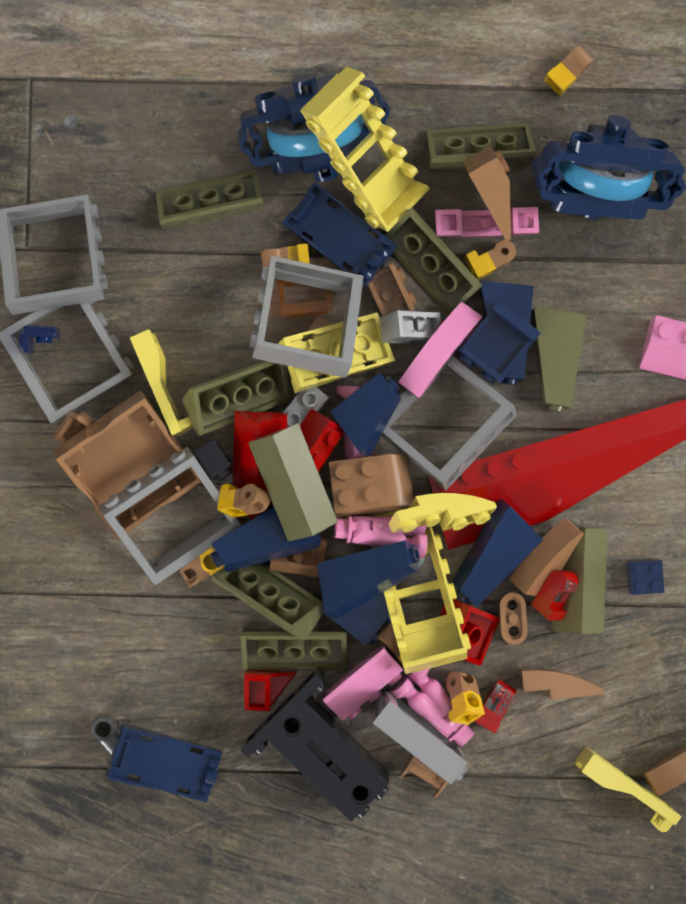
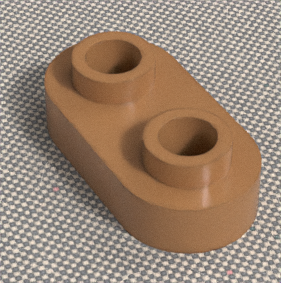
M508 592L499 601L500 632L502 638L507 643L517 645L526 639L528 633L526 602L520 594ZM510 600L516 602V607L513 610L507 607V603ZM512 626L518 628V633L514 636L509 634V629Z

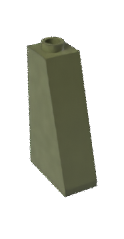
M535 306L532 309L533 327L541 333L535 340L542 405H548V410L564 412V408L569 409L572 407L587 315Z

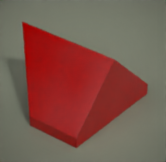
M246 670L244 673V710L270 711L273 703L298 672Z

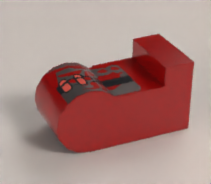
M555 570L551 572L531 605L547 620L562 621L567 613L563 606L570 594L577 590L579 585L578 576L572 571Z
M497 679L482 702L485 714L474 722L496 733L517 689Z

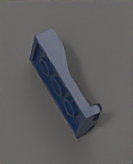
M314 182L295 210L282 223L287 230L342 271L364 276L362 286L366 288L398 247L394 242L371 227L333 195ZM331 201V202H333L335 205H337L338 208L335 209V208H333L331 205H329L328 203ZM372 231L374 234L379 236L378 239L376 240L374 237L368 234V232ZM303 233H307L310 237L313 238V240L310 241L309 239H307L303 235ZM344 262L353 268L352 272L343 267Z
M122 723L106 775L111 780L134 786L158 789L207 802L210 790L215 785L218 776L217 770L223 752L219 749ZM140 735L152 737V740L146 739L144 737L142 738L140 737ZM191 747L201 749V754L196 751H190ZM129 773L140 777H138V779L128 777L127 775ZM178 787H181L189 790L188 792H184L177 789Z

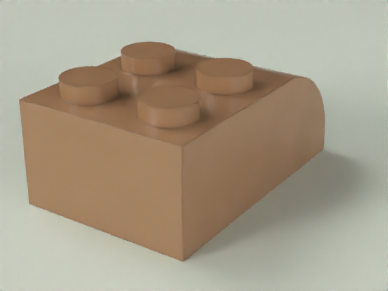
M386 454L329 462L334 510L338 519H347L348 516L394 513L399 510L408 509L414 500L410 464L406 455Z

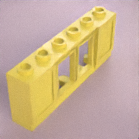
M345 67L300 111L307 121L306 125L319 140V146L332 159L331 165L342 175L344 186L353 193L354 202L362 209L367 223L375 229L378 227L388 232L429 190V187L414 180L413 177L418 173L417 168L403 161V157L407 154L406 149L392 142L391 139L396 135L395 130L382 124L380 121L385 116V112L380 107L370 104L369 99L374 95L373 91L359 84L365 77L364 73ZM360 115L370 133L345 158L335 139ZM376 142L386 160L361 184L351 166Z
M395 512L379 514L376 516H392L395 514ZM426 527L424 533L428 539L425 556L431 555L437 580L397 590L396 585L384 591L405 674L467 659V650L471 649L467 633L462 634L460 624H464L461 610L454 607L453 599L457 598L454 585L447 582L446 574H450L447 560L440 557L439 550L443 549L439 534L434 535L432 527ZM440 589L447 615L406 625L399 599Z

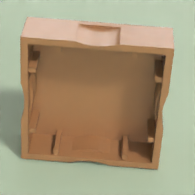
M139 390L54 449L56 461L77 488L91 500L97 514L117 539H120L103 516L99 505L109 499L108 496L119 493L125 489L129 482L134 479H140L148 473L150 468L164 463L170 459L174 452L177 454L184 448L177 438L171 435L166 423L144 393ZM189 467L117 515L116 518L128 533L146 521L157 509L176 500L199 484L201 480L192 467Z

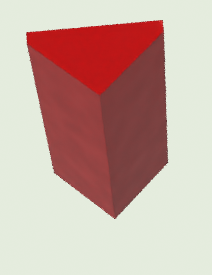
M234 412L232 486L242 489L247 484H254L268 492L248 442L286 428L288 413ZM271 498L269 506L264 512L274 507ZM264 512L246 515V517L254 519Z

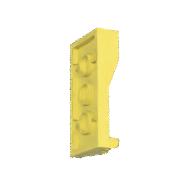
M378 312L358 317L359 326H357L352 366L347 376L388 365L395 361L389 343H382ZM343 322L285 337L278 344L338 357ZM312 337V339L302 342L303 339ZM370 361H372V363H373L372 365H369V366H365V365L363 364V363H367V362H370ZM287 366L295 393L343 378ZM321 375H325V376H326V378H323V379H320V380H318L317 378H315V377H318V376H321Z
M148 329L130 337L171 435L179 437L186 434L194 426L190 417L180 419L166 387V358L156 335L152 334L151 330Z
M587 746L574 762L581 772L602 787L632 794L656 811L650 822L659 831L667 832L673 824L676 825L680 820L681 816L671 806Z

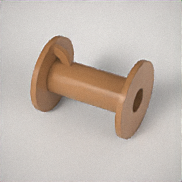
M410 754L400 773V777L403 778L409 771L436 788L433 794L435 799L441 794L448 783L413 754Z

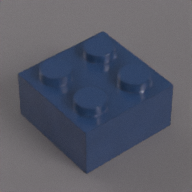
M662 560L627 562L630 595L665 593Z

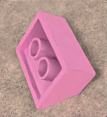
M658 315L651 318L639 369L686 380V322Z
M381 644L325 691L322 700L342 721L347 717L352 720L362 711L361 705L367 700L372 703L382 694L380 689L386 684L392 686L401 679L402 675L400 673L403 671V667L388 649Z

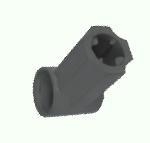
M101 714L94 720L91 734L112 755L120 728L116 725L112 716ZM107 722L111 727V731L107 734H102L97 730V724Z

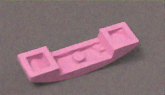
M538 207L510 209L511 236L539 233ZM435 210V227L438 237H504L489 210Z
M461 302L428 340L398 383L420 399L435 380L438 372L483 317Z

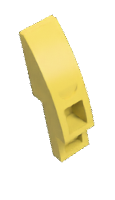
M457 493L426 494L416 496L408 509L396 511L388 525L392 533L400 531L408 533L417 527L424 525L432 527L438 523L443 531L452 528L453 530H460L468 524L476 523L480 525L490 520V516L497 506L495 502L471 495Z

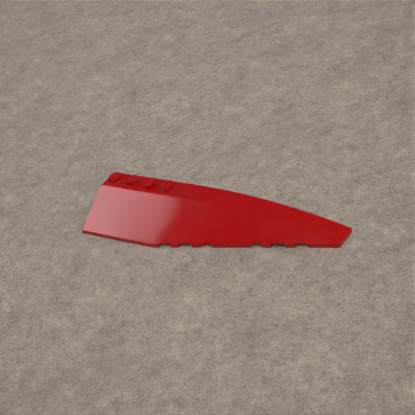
M686 399L473 461L446 491L426 475L431 494L457 493L471 495L495 502V504L502 499L529 526L548 521L686 440ZM476 523L468 524L460 530H453V528L444 530L443 535L448 550L475 542L485 523L480 525Z

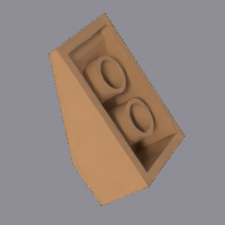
M490 145L463 162L502 235L508 241L511 239L510 180L506 172L510 171V168L500 150L494 152Z

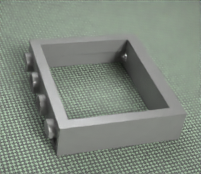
M88 194L0 209L1 268L5 305L11 315L105 300L104 290L108 289L106 275L101 273V266H105L103 251L98 249V243L102 242L99 226L96 227L95 219H99L97 205H92ZM85 215L93 285L20 297L13 226Z
M271 256L268 267L263 266L260 280L265 281L264 287H259L257 302L261 303L260 309L256 308L253 324L257 325V331H252L249 347H254L252 358L346 378L352 366L364 276ZM274 278L347 294L338 357L264 341Z
M95 301L81 303L80 305L121 372L59 410L16 340L15 335L61 307L34 311L0 332V340L51 424L56 425L64 420L70 410L76 413L135 377L132 373V370L135 368L128 356L123 357L119 351L122 345L114 333L110 335L105 328L108 325L106 318L101 311L96 313L92 304Z
M453 355L438 372L435 379L449 366L499 407L496 412L441 470L389 428L417 399L407 389L398 393L401 396V400L381 435L445 491L517 416L515 406Z
M186 447L177 454L174 452L170 459L162 464L153 466L146 475L140 479L132 480L126 485L125 489L117 494L108 496L109 499L99 505L105 519L154 585H157L212 547L211 543L242 526L237 517L232 518L223 514L149 563L118 521L117 515L189 467H192L218 505L220 492L205 473L189 447Z
M386 689L371 708L373 724L449 784H452L455 780L459 782L468 769L465 767L468 762L462 749L454 741H449L447 737L441 734L426 719L414 712L401 699H396L390 693L391 691Z

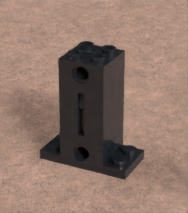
M318 666L245 740L241 752L248 758L253 753L259 755L266 748L269 741L352 822L356 817L361 819L369 811L370 807L368 805L375 798L380 800L388 792L389 772L314 699L324 689L323 686L325 684L324 678L326 673ZM288 718H295L299 723L292 724L288 721ZM361 785L366 787V789L360 790L357 789L356 786Z

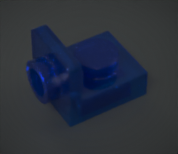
M23 326V332L19 334V346L23 348V353L33 354L34 339H36V343L52 344V339H60V329L49 326Z

